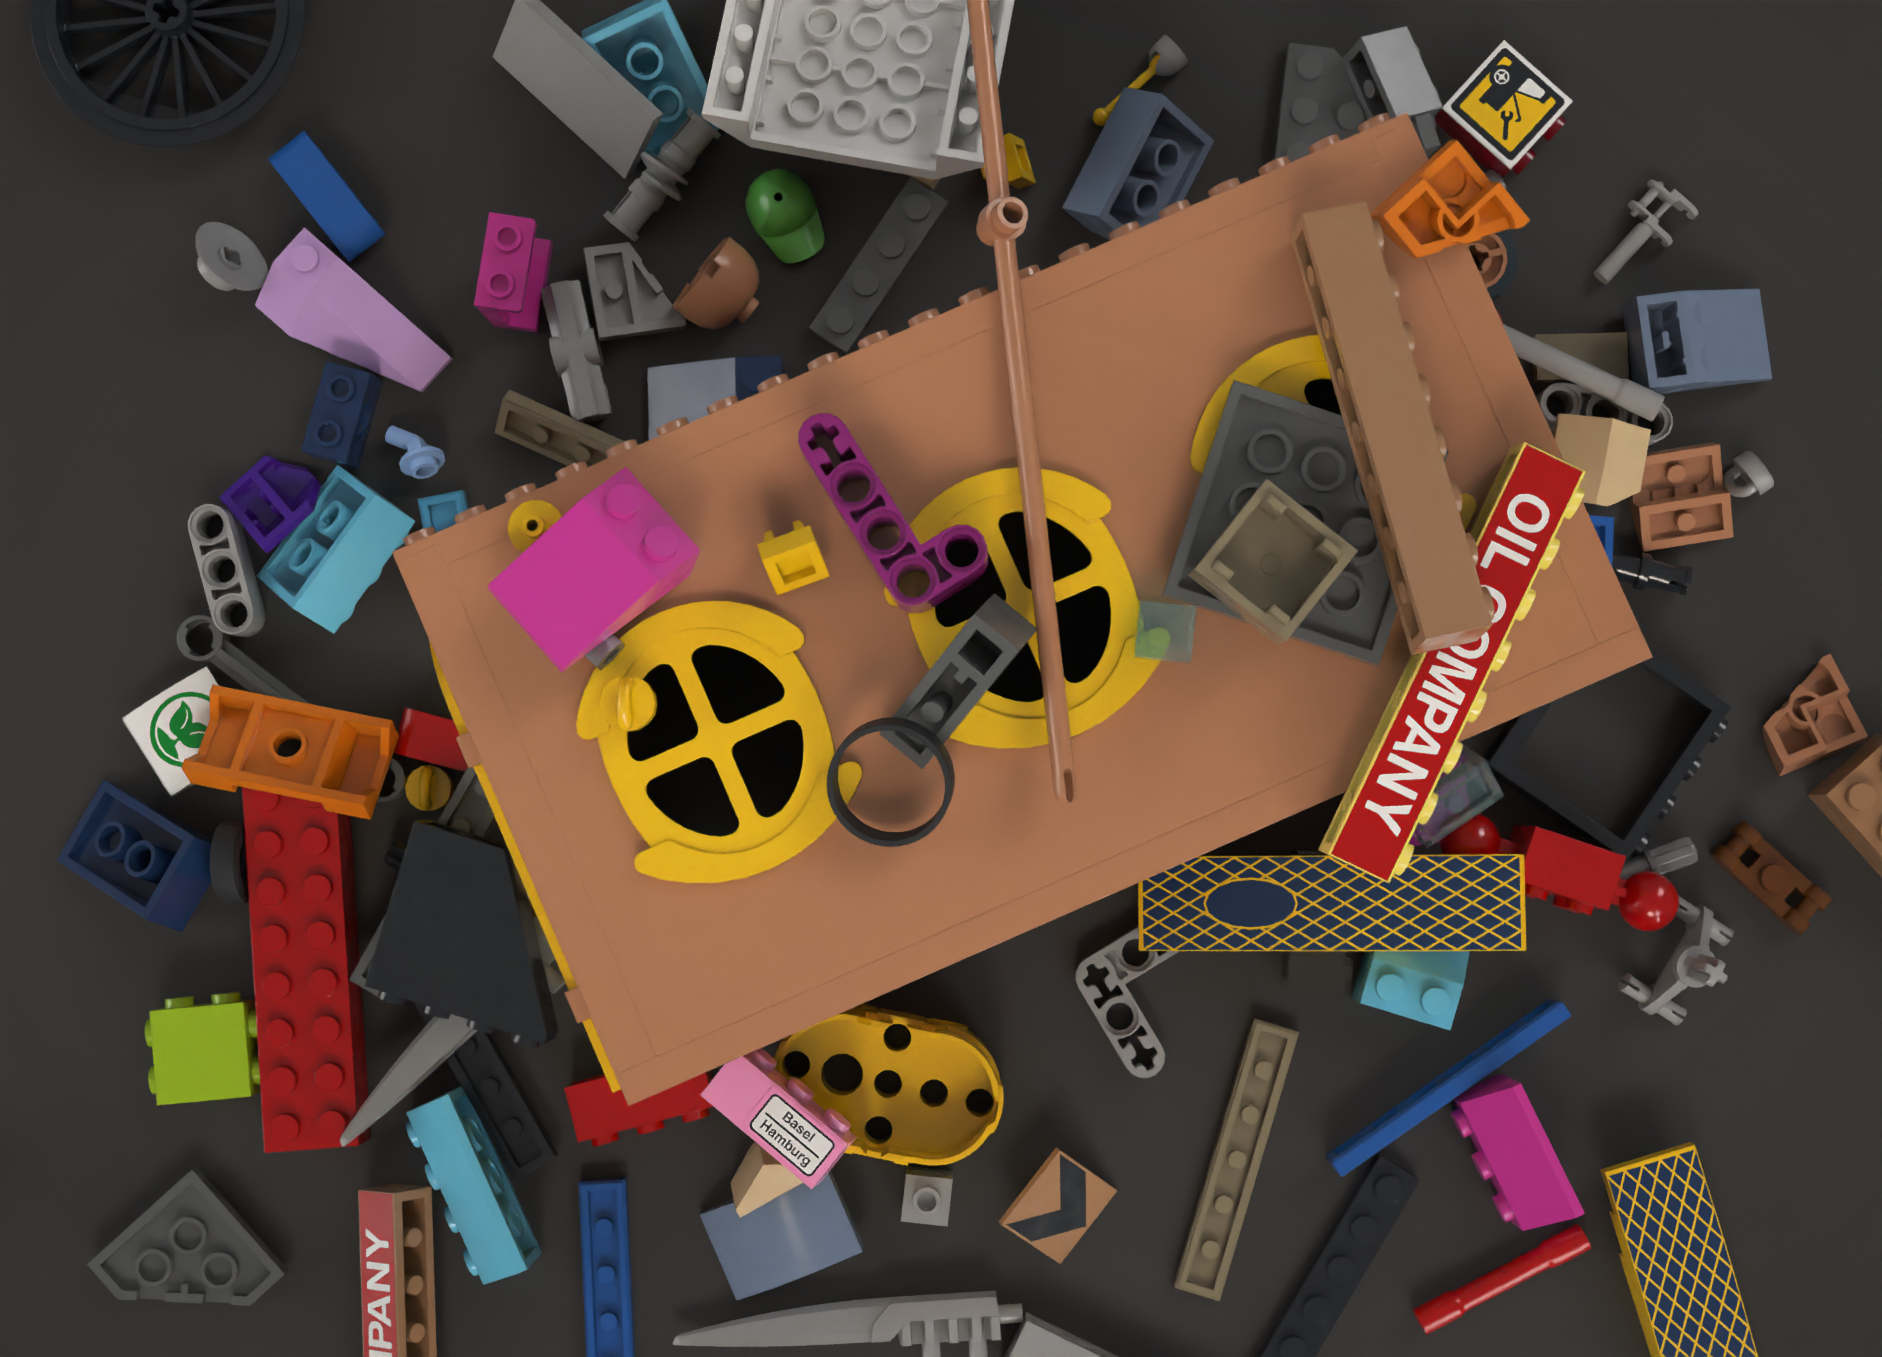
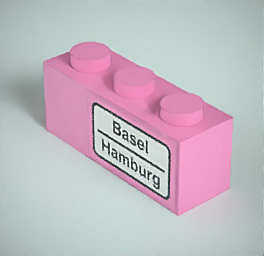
M762 1048L724 1064L701 1093V1096L810 1189H813L822 1182L857 1138L849 1131L851 1124L834 1109L828 1108L825 1111L811 1099L814 1093L802 1081L795 1077H791L788 1080L774 1068L777 1065L776 1060Z

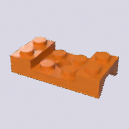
M212 685L210 690V721L198 753L184 759L181 768L191 784L236 792L239 786L322 803L326 811L371 820L399 735L392 720ZM296 739L302 742L300 750L292 756L282 757L277 754L279 746L286 740Z

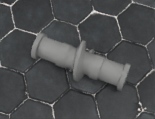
M690 108L685 113L688 115V118L672 138L665 141L657 156L642 152L639 155L647 169L642 172L640 178L635 179L629 186L628 193L612 213L606 211L603 215L611 224L634 242L639 239L637 232L653 212H657L660 209L667 195L677 201H681L683 195L676 184L679 182L688 185L689 182L682 176L693 168L697 163L695 160L713 138L718 140L721 136L716 129Z

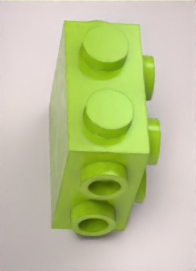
M240 992L212 994V1003L194 1004V996L165 999V1007L149 1011L150 1019L145 1024V1039L148 1047H152L154 1066H151L149 1069L148 1081L151 1093L156 1094L157 1105L251 1097L261 1093L255 999L241 1000Z

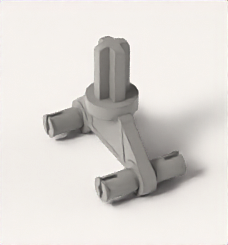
M1680 896L1676 916L1686 922L1685 927L1687 931L1656 983L1648 986L1630 973H1627L1622 977V980L1632 985V987L1622 982L1618 984V990L1637 1000L1641 1010L1649 1015L1658 1013L1674 1025H1679L1683 1019L1673 1014L1672 1011L1685 1017L1687 1009L1671 1000L1682 990H1685L1687 986L1697 988L1708 985L1712 987L1716 982L1724 984L1727 980L1728 975L1723 973L1726 964L1714 957V954L1709 950L1710 938H1712L1721 946H1725L1730 942V939L1723 935L1733 937L1734 934L1732 928L1713 918V911L1704 905L1695 907Z

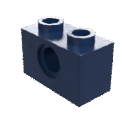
M326 361L301 451L316 459L359 470L383 382L371 373Z

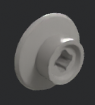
M207 222L199 227L195 238V247L199 256L197 267L209 284L224 291L233 289L252 291L263 286L268 275L267 263L250 238L238 229L221 222Z

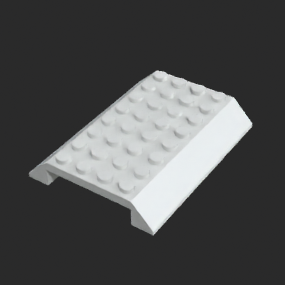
M726 0L703 105L702 118L746 145L763 150L934 180L982 168L984 166V155L967 1ZM988 0L998 86L1015 0Z

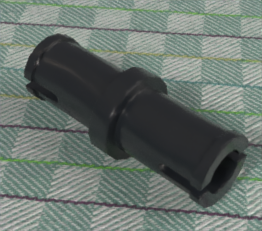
M1613 551L1612 568L1618 581L1632 583L1633 589L1644 590L1646 586L1679 593L1683 596L1687 594L1689 588L1685 584L1691 583V566H1681L1653 560L1652 555L1640 553L1638 557Z

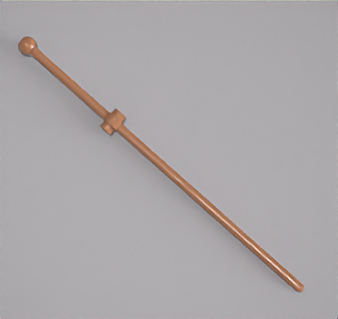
M966 0L989 204L981 210L978 216L976 231L979 239L984 244L994 246L1054 795L1061 803L1065 801V798L1071 803L1076 797L1077 788L1015 239L1026 228L1028 210L1020 199L1010 197L989 1Z

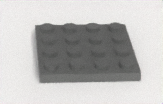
M1234 380L1231 384L1162 596L1249 624L1188 575L1257 488L1268 479L1358 550L1290 638L1373 666H1378L1398 608L1342 415ZM1446 450V456L1443 459L1444 463L1446 462V458L1449 452L1448 450Z

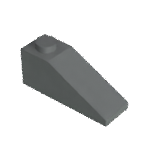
M994 593L974 613L893 715V718L908 719L926 727L944 744L1037 631V628ZM881 731L879 733L921 769L934 756L925 744L908 734L896 731Z

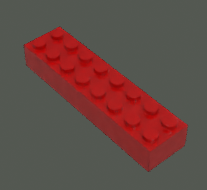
M242 787L264 1153L342 1147L340 1142L342 1133L369 1097L362 987L349 980L360 961L351 816L326 811L322 803ZM371 1127L367 1128L344 1147L359 1146L370 1140Z

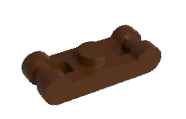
M1741 820L1731 831L1734 836L1725 846L1719 844L1710 854L1711 858L1784 925L1801 936L1811 925L1808 920L1817 910L1823 912L1832 902V899L1768 844L1755 828ZM1748 848L1755 856L1745 866L1741 863L1739 857ZM1795 890L1802 899L1794 908H1791L1784 900Z

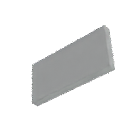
M515 0L493 58L616 172L626 179L635 172L641 160L639 155L645 152L663 113L540 0Z

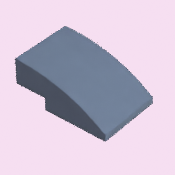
M831 1170L822 1182L813 1189H810L805 1183H801L741 1218L735 1210L734 1199L700 1213L702 1222L736 1300L773 1289L863 1252L864 1244Z

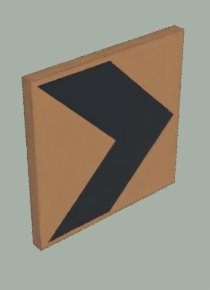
M1056 1147L998 1222L1061 1264L1117 1190Z

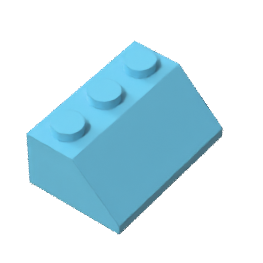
M337 464L320 489L314 512L282 540L257 577L294 610L335 634L340 625L351 617L356 603L366 589L379 578L382 567L390 558L392 552L404 543L403 539L408 536L410 528L416 521Z

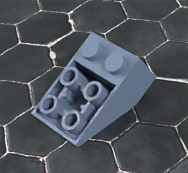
M1760 289L1690 290L1637 296L1622 307L1624 327L1628 339L1632 381L1659 394L1772 379Z

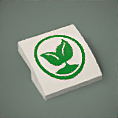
M207 666L161 692L122 719L171 798L195 785L190 783L181 767L184 759L198 753L210 721V690L212 685H219Z

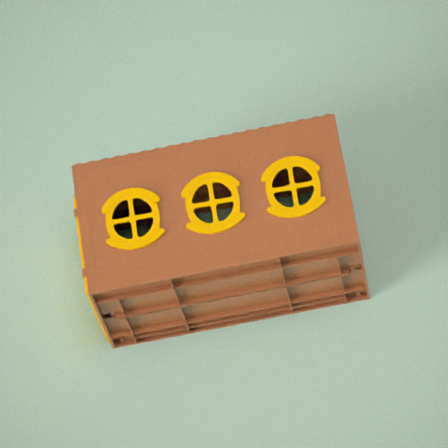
M1407 112L1390 119L1388 113L1374 116L1358 126L1360 133L1344 140H1340L1338 134L1321 139L1308 148L1309 155L1290 162L1288 156L1277 158L1258 169L1260 176L1240 184L1238 178L1224 181L1208 191L1210 198L1194 205H1190L1188 199L1173 203L1158 213L1159 220L1140 227L1138 221L1127 223L1108 234L1110 241L1090 249L1088 243L1074 246L1058 256L1060 263L1040 271L1038 265H1031L1019 270L1046 518L1070 531L1082 542L1091 555V563L1087 568L1053 582L1055 600L1057 603L1089 588L1099 586L1108 593L1111 610L1107 644L1096 668L1087 678L1078 683H1071L1064 677L1077 788L1076 797L1071 803L1066 798L1061 803L1054 795L1044 697L1037 701L1021 702L1003 698L990 691L984 694L943 744L951 757L954 767V792L944 817L936 828L924 838L914 843L897 847H884L865 842L850 833L840 823L831 808L827 794L828 769L834 754L846 737L867 722L893 717L970 619L952 627H944L936 618L935 607L923 613H909L902 610L894 602L804 458L798 443V432L802 424L810 416L818 413H830L838 417L846 425L921 545L955 525H969L976 528L984 536L988 554L1005 590L1006 600L1004 602L1036 627L1032 590L1023 584L998 525L1002 516L1013 512H1023L998 289L990 293L988 287L985 286L970 291L958 299L960 306L942 314L939 313L937 308L924 311L908 320L910 328L890 336L887 330L873 333L857 343L859 350L839 358L837 352L820 356L807 364L808 372L790 380L787 374H780L769 378L757 386L759 393L739 401L737 396L734 395L716 401L706 408L709 415L688 423L686 417L670 421L656 429L658 437L638 445L636 439L619 443L605 452L608 457L607 459L588 467L585 461L566 466L555 473L557 481L537 489L535 483H530L515 488L504 495L506 503L490 510H486L485 505L469 508L454 517L455 525L437 533L434 527L416 531L403 539L406 546L392 552L429 638L437 678L460 735L456 737L468 768L475 770L568 987L569 991L565 992L575 1019L577 1023H583L612 1093L622 1090L628 1106L1346 792L1411 656L1398 609L1380 664L1373 666L1292 638L1277 646L1250 624L1162 596L1232 382L1236 380L1309 404L1304 393L1306 384L1320 379L1331 380L1290 237L1302 213L1366 201L1371 214L1428 161ZM1383 233L1384 249L1382 256L1387 271H1393L1398 281L1399 301L1397 306L1402 322L1409 323L1414 335L1415 349L1412 355L1417 373L1423 374L1429 385L1430 404L1428 410L1433 427L1438 426L1444 435L1446 450L1449 451L1445 467L1449 479H1454L1459 486L1462 497V509L1459 514L1465 533H1470L1510 447L1526 442L1563 461L1564 459L1467 244L1453 245L1443 248L1437 253L1420 258H1412ZM825 434L819 436L816 439L818 447L825 450L835 468L842 463V460L837 453L834 442L829 440ZM624 467H627L700 549L693 570L687 579L614 633L625 647L608 666L600 671L586 656H583L561 673L487 589L488 584L523 553L513 545L509 538V518L519 505L530 500L548 502L564 515L584 496ZM862 479L849 480L843 485L840 497L848 502H859L868 495L870 484ZM1581 501L1577 511L1569 520L1563 518L1555 535V538L1560 540L1557 554L1546 570L1539 569L1531 585V589L1536 591L1534 602L1522 621L1515 619L1506 638L1512 643L1510 652L1504 664L1497 672L1490 671L1482 688V691L1487 693L1484 707L1473 723L1466 722L1458 742L1653 657L1583 501ZM800 520L805 527L811 526L830 576L777 596L761 560L757 544L764 542V533L772 530L775 538L794 531L792 522ZM537 523L533 525L532 531L537 529ZM891 525L877 527L871 534L870 544L879 550L892 548L900 538V531ZM921 572L908 573L902 578L899 584V591L908 597L921 596L928 590L930 579ZM1035 632L1027 643L1040 670L1037 634ZM717 645L736 649L755 658L766 666L782 683L785 691L784 697L778 703L732 723H721L716 718L692 661L694 651L703 646ZM661 664H668L674 669L698 724V734L694 739L644 761H636L629 752L628 732L613 728L606 723L601 715L599 707L601 691L609 681L617 676L631 675L644 679L655 667ZM786 720H795L801 726L804 742L803 763L798 783L791 798L780 812L772 817H762L755 808L733 757V746L740 740ZM881 731L867 734L848 746L840 760L838 783L846 806L866 825L886 832L909 831L928 822L941 808L945 794L943 771L935 755L921 769L879 734ZM699 758H710L717 768L736 812L739 827L733 834L722 837L709 836L689 830L666 816L653 803L647 794V784L653 778Z

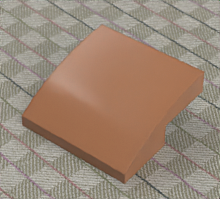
M1709 442L1647 452L1641 490L1629 497L1634 527L1641 551L1645 552L1734 537L1730 492L1724 490L1720 444Z

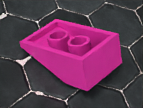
M624 467L578 501L491 581L487 589L562 673L687 579L693 570L700 549L627 467Z

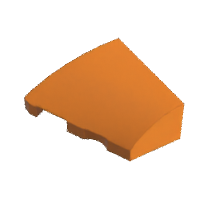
M1449 140L1370 214L1372 220H1377L1380 223L1383 233L1412 258H1420L1437 253L1443 248L1478 241L1484 236L1508 229L1522 228L1530 221L1500 182H1491L1458 140Z

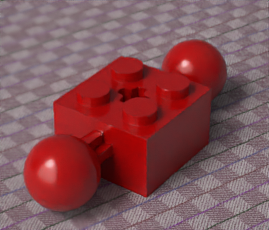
M1464 812L1455 815L1447 821L1441 831L1439 842L1442 855L1524 854L1526 897L1546 901L1547 896L1551 895L1554 896L1553 906L1590 916L1592 915L1593 908L1609 911L1610 905L1613 904L1618 906L1622 918L1630 926L1641 931H1656L1666 927L1678 912V892L1673 883L1665 876L1656 872L1644 871L1633 874L1627 879L1620 877L1626 858L1624 855L1537 826L1514 825L1510 838L1507 840L1500 837L1497 827L1489 818L1475 812Z

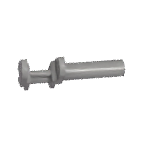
M1650 179L1647 182L1649 191L1639 202L1631 200L1628 203V207L1631 210L1630 214L1633 217L1637 216L1643 222L1638 223L1593 272L1594 276L1600 282L1608 284L1650 236L1653 239L1659 237L1662 239L1661 245L1666 248L1669 247L1673 240L1658 225V219L1671 206H1674L1678 211L1685 209L1687 211L1686 216L1689 219H1695L1698 215L1696 207L1676 189L1669 192L1663 187L1664 183L1662 181L1657 182ZM1657 196L1664 203L1652 215L1646 207Z

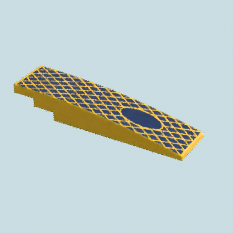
M1524 854L1412 855L1405 871L1400 876L1394 874L1390 883L1379 880L1329 855L1198 856L1138 883L1139 951H1526Z
M1688 1142L1600 1169L1613 1209L1610 1212L1611 1219L1622 1250L1619 1256L1651 1357H1758L1733 1267L1695 1144Z

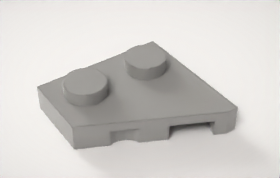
M629 242L583 248L598 342L686 329V319L672 308V303L663 292L664 289L654 275L650 274L644 267L642 259Z

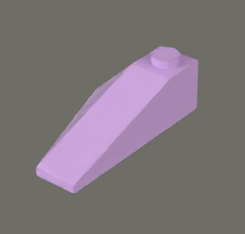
M305 227L273 261L255 303L259 310L290 337L325 350L332 355L358 364L420 392H423L452 360L445 351Z

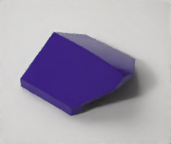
M265 455L219 498L258 545L268 554L314 512L322 484L307 468L277 461L275 458Z

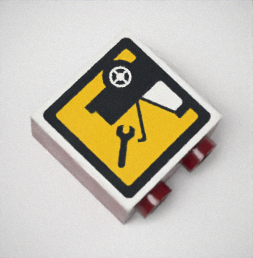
M1503 40L1443 106L1435 117V121L1454 140H1458L1463 148L1487 170H1494L1504 178L1510 170L1519 175L1537 155L1531 147L1541 136L1549 142L1562 128L1567 120L1561 114L1573 101Z

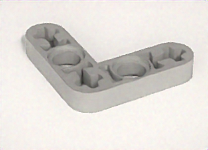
M1138 926L1084 957L1075 969V981L1125 1067L1131 1074L1139 1078H1149L1155 1076L1162 1069L1165 1063V1053L1161 1043L1125 984L1179 951H1163L1160 954H1157V951H1148V957L1142 964L1137 966L1127 964L1123 959L1122 949L1129 940L1139 939ZM1090 964H1094L1098 969L1107 968L1108 973L1105 974L1103 980L1110 992L1116 985L1121 989V994L1108 997L1099 1007L1094 1003V999L1103 997L1093 983L1086 986L1083 982V979L1088 976L1086 967ZM1124 1003L1131 1008L1133 1019L1126 1028L1115 1029L1108 1024L1106 1013L1113 1004ZM1140 1025L1143 1026L1145 1033L1136 1035L1144 1048L1154 1047L1156 1051L1151 1056L1153 1064L1148 1068H1145L1141 1063L1132 1064L1131 1059L1136 1056V1051L1129 1040L1123 1047L1117 1041L1119 1038L1132 1035Z

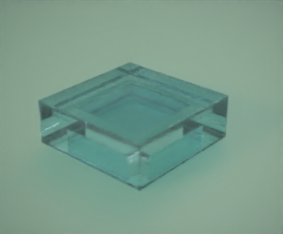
M1140 601L1133 658L1190 664L1197 607Z

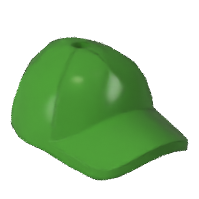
M786 169L769 170L755 178L748 188L745 199L747 215L753 228L775 256L783 263L797 264L810 259L820 252L824 246L825 236L815 198L804 180L798 174ZM776 195L782 196L781 201H776L774 198Z

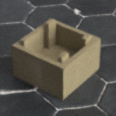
M1266 479L1188 576L1278 646L1290 638L1358 550Z

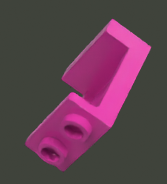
M489 212L474 306L493 326L539 333L543 310L541 289L547 286L553 243L551 240L535 238L537 224L531 218Z

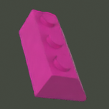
M1500 1073L1465 1090L1452 1100L1457 1109L1450 1113L1453 1122L1463 1138L1470 1136L1477 1150L1476 1153L1471 1155L1472 1160L1483 1180L1491 1179L1498 1193L1492 1197V1200L1505 1223L1511 1220L1515 1226L1525 1231L1574 1219L1585 1214L1520 1082Z

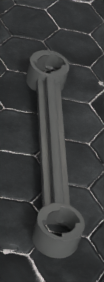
M194 615L187 618L180 625L176 637L177 645L181 653L187 658L213 663L249 692L310 704L230 642V634L220 631L215 626L212 617ZM201 623H211L208 627L213 633L211 647L214 650L205 656L194 653L189 643L191 631ZM392 756L390 762L392 763L390 768L395 774V783L393 785L395 791L390 795L379 794L378 802L394 801L406 793L405 785L410 773L404 762Z

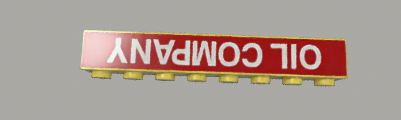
M1526 442L1510 447L1470 531L1478 550V563L1475 567L1481 587L1488 588L1494 603L1493 625L1475 642L1410 656L1321 842L1319 851L1387 883H1390L1394 874L1400 876L1405 871L1414 851V845L1410 844L1409 841L1418 823L1426 824L1436 807L1438 794L1433 791L1442 772L1449 774L1462 752L1463 744L1458 742V738L1466 722L1473 723L1484 707L1487 693L1482 691V688L1491 670L1497 672L1504 664L1510 652L1512 643L1506 639L1515 619L1522 621L1534 602L1536 591L1531 589V585L1539 569L1546 570L1557 554L1560 540L1555 538V535L1563 518L1569 520L1575 514L1583 499L1585 490L1579 487L1585 471Z

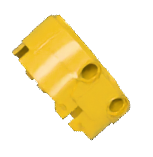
M860 1004L783 1038L774 1056L777 1062L774 1068L788 1080L791 1077H795L802 1081L814 1093V1096L811 1098L825 1111L828 1108L834 1109L851 1124L849 1131L857 1138L845 1151L847 1154L855 1153L894 1161L896 1164L908 1166V1163L922 1165L950 1164L967 1157L977 1150L987 1137L994 1133L1002 1114L1004 1092L995 1059L986 1045L977 1036L968 1031V1026L960 1023L925 1018L915 1014L885 1008L879 1009L871 1005ZM893 1024H902L910 1031L911 1040L902 1048H894L885 1040V1030ZM793 1051L804 1053L810 1061V1069L802 1075L790 1073L785 1066V1057L788 1053ZM848 1054L860 1063L863 1070V1078L855 1088L848 1091H839L832 1088L826 1082L823 1075V1066L831 1056ZM884 1070H892L901 1078L902 1085L900 1089L892 1094L883 1093L876 1086L875 1078ZM937 1079L943 1082L948 1090L946 1097L938 1103L926 1101L920 1092L922 1085L926 1081ZM984 1089L992 1095L993 1102L988 1110L975 1112L968 1107L966 1099L973 1090ZM875 1116H882L891 1123L892 1132L884 1139H875L868 1134L866 1123Z

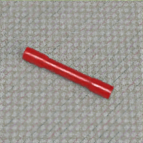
M1575 1224L1542 1241L1538 1247L1458 1289L1447 1291L1412 1309L1422 1330L1427 1335L1462 1317L1466 1311L1548 1268L1558 1267L1592 1249L1590 1242L1579 1224Z

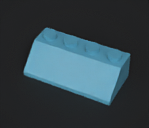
M460 1086L406 1112L410 1120L406 1122L409 1138L416 1148L421 1146L428 1160V1164L425 1165L427 1178L434 1190L441 1189L448 1205L444 1207L446 1220L454 1233L460 1232L467 1247V1249L463 1250V1256L473 1276L479 1274L483 1285L527 1270L542 1254V1251L495 1146L463 1088Z

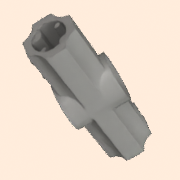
M565 280L552 283L542 288L541 293L552 335L549 338L550 351L559 378L562 377L571 417L583 423L603 420L606 417L612 416V407L601 367H604L603 354L600 342H598L597 332L594 327H591L581 282L579 280Z

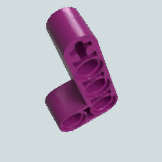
M818 413L810 416L802 424L798 432V443L807 464L890 596L902 610L909 613L928 611L977 581L985 573L988 566V549L984 536L976 528L969 525H955L921 545L846 425L838 417L830 413ZM825 434L829 440H833L837 453L842 460V463L835 468L825 450L818 447L816 439L821 435ZM862 479L870 484V491L863 500L848 502L840 497L843 485L849 480ZM882 525H891L900 531L898 542L887 550H879L870 544L872 532ZM968 542L978 549L976 560L966 567L952 565L947 560V554L954 544ZM911 572L926 574L930 579L928 590L918 597L903 595L899 591V584L906 574Z

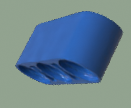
M304 130L268 157L276 171L349 262L353 261L386 235L367 208Z

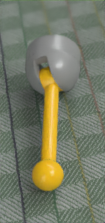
M1164 35L1149 51V68L1127 88L1139 89L1155 74L1172 76L1188 63V59L1178 45L1167 35ZM1121 93L1105 108H1098L1093 112L1092 119L1096 125L1105 126Z

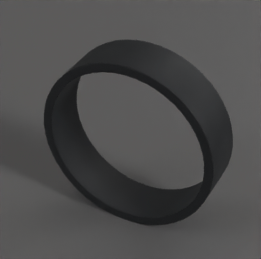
M893 717L872 720L851 732L834 754L827 774L829 802L840 823L859 839L884 847L908 845L924 838L933 831L947 811L955 786L953 763L941 740L929 729L914 721ZM896 731L908 734L925 744L937 758L944 775L945 794L939 811L925 824L904 832L881 831L860 821L846 806L838 783V769L841 757L847 747L854 741L873 732Z

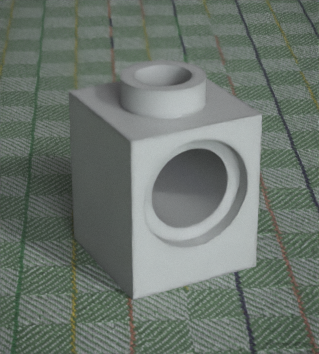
M907 1166L901 1221L948 1227L953 1171Z

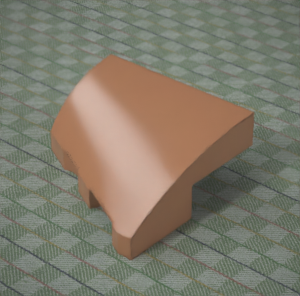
M1831 654L1820 659L1813 671L1801 685L1799 684L1789 695L1788 700L1762 727L1767 750L1779 776L1861 744L1868 738L1847 697L1850 690Z

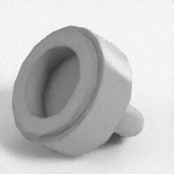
M1745 450L1733 458L1734 466L1723 476L1725 490L1734 497L1744 498L1753 493L1761 496L1774 487L1773 477L1761 460L1750 450ZM1740 475L1747 483L1744 486H1738L1734 482Z

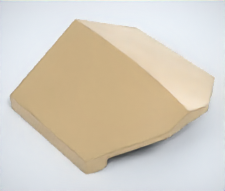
M1557 414L1553 437L1565 462L1585 471L1579 487L1585 490L1582 499L1583 503L1608 507L1640 492L1651 433L1650 429L1614 418Z
M754 1142L731 1181L735 1210L741 1218L803 1182L759 1144Z

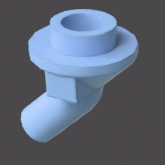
M396 426L388 428L385 434V441L407 450L399 462L401 472L405 475L424 479L436 474L439 468L443 466L445 456L441 449L426 444L424 439L418 435Z

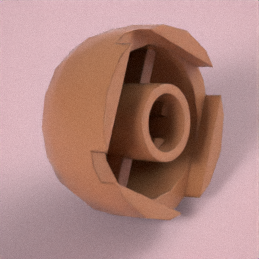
M728 236L697 269L699 272L690 284L687 282L672 305V308L699 327L712 330L724 328L735 319L744 323L759 304V301L753 297L760 283L759 270L756 263L742 246Z

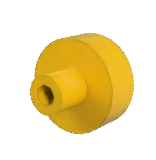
M542 500L524 502L512 512L509 518V538L519 551L524 552L563 515L548 502ZM537 523V529L532 531L533 525Z

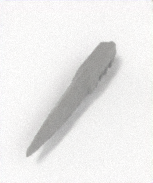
M535 915L533 921L550 992L554 994L565 984V980L551 966L556 959L538 917ZM453 1014L450 1015L449 1019L438 1017L431 1019L389 1069L344 1130L340 1138L342 1147L354 1140L392 1109L477 1032V1030L471 1029L466 1025L468 1019Z
M996 1291L851 1300L781 1310L696 1329L676 1336L673 1345L768 1347L890 1342L898 1333L900 1345L902 1346L922 1344V1357H941V1342L959 1343V1341H968L969 1357H988L987 1340H1001L1000 1324L1023 1323L1022 1303L998 1305Z

